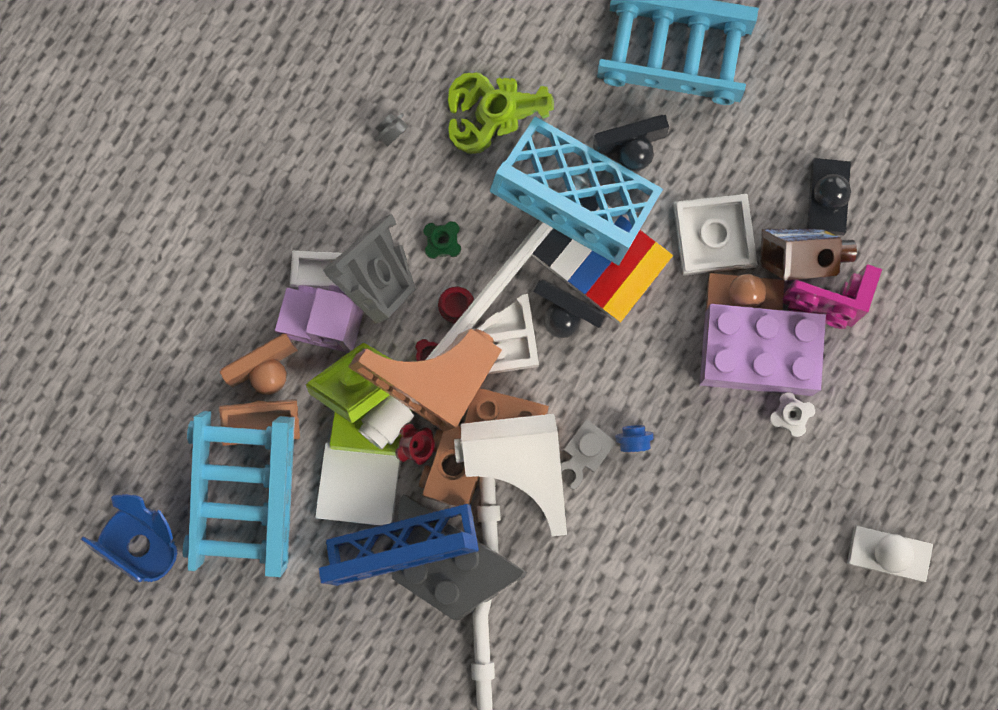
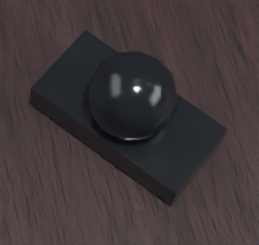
M662 114L595 133L593 148L603 155L617 152L618 159L624 167L631 171H641L649 166L654 157L653 146L650 142L667 137L669 130L667 117Z
M820 158L812 160L807 229H824L841 236L846 234L848 202L851 196V161Z
M539 280L533 291L554 303L549 306L544 315V326L554 337L568 338L574 335L579 329L581 319L598 328H602L607 319L606 313L546 280Z

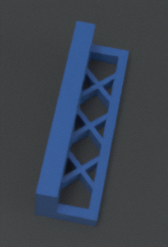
M464 504L327 539L326 545L330 565L319 568L320 581L322 584L339 586L479 551L471 505ZM462 517L464 532L448 536L441 533L450 518ZM438 521L435 527L429 525L430 523ZM422 526L431 532L428 539L424 542L412 545L406 542L414 527ZM402 531L399 537L394 532ZM387 535L395 541L391 550L376 554L371 551L379 536ZM367 539L364 545L358 542ZM352 544L361 550L356 559L341 562L339 546Z

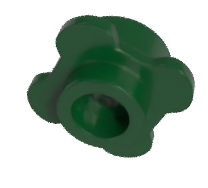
M449 221L446 225L428 223L424 227L423 233L427 237V246L425 248L427 257L430 259H436L438 256L457 257L461 253V246L457 240L460 227L456 222ZM444 237L446 238V241L444 243H440L439 238Z

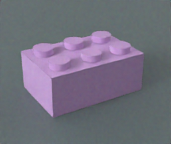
M710 304L705 312L700 386L774 393L790 392L795 395L805 396L815 395L821 391L826 314Z

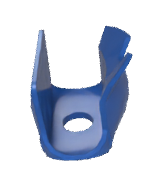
M128 494L112 496L113 507L119 509V511L106 523L97 542L84 536L81 540L92 551L136 582L159 580L171 570L178 554L175 541H173L171 529L166 518L160 510L155 511L146 507L142 497ZM137 535L146 536L150 542L148 553L142 557H135L129 551V542Z

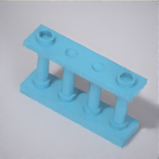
M611 0L609 11L616 12L619 20L611 61L600 59L597 78L604 79L606 84L615 87H621L625 83L711 97L714 103L720 105H731L734 102H740L746 87L745 83L734 82L741 37L745 34H752L757 22L759 8L715 0ZM637 16L652 18V21L655 22L647 67L625 63L633 19L637 18ZM673 22L688 24V27L691 29L683 73L661 69L669 25ZM709 28L724 30V33L727 35L719 79L698 76L704 34Z
M203 411L194 416V421H190L187 431L188 443L193 444L189 535L185 536L183 542V557L188 558V571H196L204 563L206 555L260 559V563L265 564V576L281 577L288 565L295 417L279 416L272 422V426H268L266 430L211 426V411ZM210 442L265 445L267 450H271L270 465L266 464L265 468L209 464ZM208 480L261 483L264 488H269L268 503L265 502L263 506L207 502ZM207 518L262 522V526H267V540H263L261 544L206 540Z

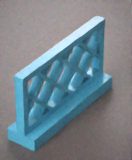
M535 116L507 160L497 170L489 192L613 263L620 265L663 188ZM535 131L549 138L552 147L535 149L532 140ZM576 153L581 156L584 165L567 167L563 154ZM555 155L560 169L543 172L539 158ZM531 159L535 173L524 174L514 168L513 165L516 161ZM605 170L613 174L616 183L600 186L595 172ZM587 173L592 187L576 190L571 176ZM563 177L568 192L558 193L548 187L546 180ZM637 188L648 194L650 198L647 202L632 204L628 190ZM619 192L624 206L608 209L603 194ZM595 196L600 210L592 212L581 206L579 198ZM636 212H641L637 218ZM627 214L632 226L630 232L628 233L614 225L612 217Z

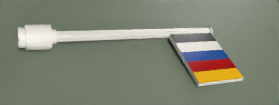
M580 175L571 177L576 190L590 188L588 181ZM595 196L579 198L581 206L591 212L600 210ZM622 215L612 217L614 225L628 233L632 229L630 221ZM539 221L426 360L440 355L453 343L458 334L472 328L531 256L620 324L674 255L643 231L639 230L620 265H617ZM389 395L368 411L361 420L363 425L358 431L373 445L382 450L387 443L391 445L399 436L401 428L412 420L414 414L410 411V408Z

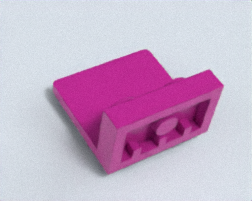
M867 264L858 274H852L849 283L844 282L839 294L795 280L784 293L782 300L784 304L789 305V311L826 314L825 324L838 329H846V326L852 327L869 312L882 269Z

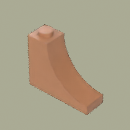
M470 328L458 334L453 343L440 355L429 360L417 362L396 361L375 354L366 348L355 355L348 367L441 430L447 431L457 427L502 349L493 344V338L486 332Z

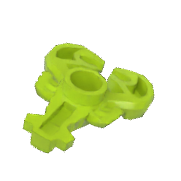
M479 72L462 74L453 81L449 88L448 104L450 111L456 114L458 104L462 98H465L461 104L462 112H464L483 97L475 112L477 121L483 127L480 130L469 120L461 118V123L466 129L460 132L457 120L455 118L451 119L448 127L450 140L457 149L468 154L482 153L490 147L492 143L491 138L497 129H499L497 131L498 136L518 130V120L524 119L534 112H538L543 119L550 117L549 111L554 110V98L549 93L548 87L540 86L536 94L517 92L516 79H502L499 77L496 79L499 89L495 90L488 78Z

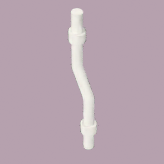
M479 477L481 506H477L478 522H482L483 544L499 554L497 521L501 520L500 505H496L495 478ZM492 599L475 607L472 615L475 662L471 663L472 680H476L477 710H493L491 680L495 678L494 662L490 661L488 614Z

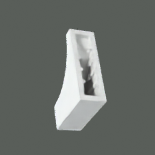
M546 414L461 424V439H454L456 462H464L466 477H489L515 485L531 496L540 506L548 520L551 536L567 535L555 415Z

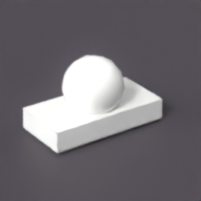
M854 526L847 564L926 582L933 544L906 538L898 534H889Z

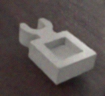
M587 419L564 449V452L572 458L570 461L561 463V473L564 470H571L575 474V480L570 486L572 490L580 486L583 479V469L586 467L595 473L616 444V440Z

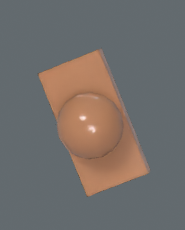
M710 273L708 275L706 310L710 304L783 310L782 299L784 296L785 280L759 278L752 274L736 276Z
M283 333L225 366L219 372L224 381L232 388L250 379L252 387L257 392L271 395L280 391L286 382L287 373L280 361L298 350L292 339Z
M297 399L268 402L255 401L246 404L219 406L221 427L266 430L268 426H272V422L279 416L295 417L294 439H300ZM222 442V445H223V446H226V445H237V443H223V442Z

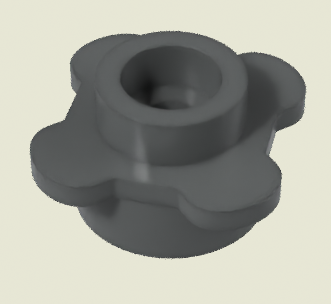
M390 113L375 127L380 134L374 140L377 142L381 139L388 147L408 128V125L401 119L404 114L401 113L395 118Z

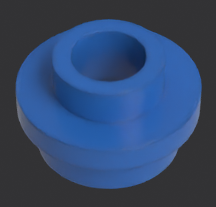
M644 425L622 427L623 433L615 435L616 442L620 443L621 452L651 449L650 440L654 439L653 432L645 431Z

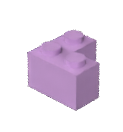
M299 285L298 290L286 288L275 332L278 335L287 334L295 341L349 353L354 349L364 311L338 286L330 285L328 290Z

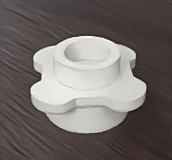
M784 393L780 396V405L776 412L771 414L770 421L773 426L782 427L790 431L794 437L802 436L806 432L805 424L808 418L815 414V407L810 402L803 403L797 400L793 393ZM790 411L796 413L795 418L789 416Z

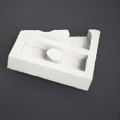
M524 294L517 298L516 302L500 313H495L477 328L489 334L494 340L493 344L502 349L488 374L539 367L528 294Z

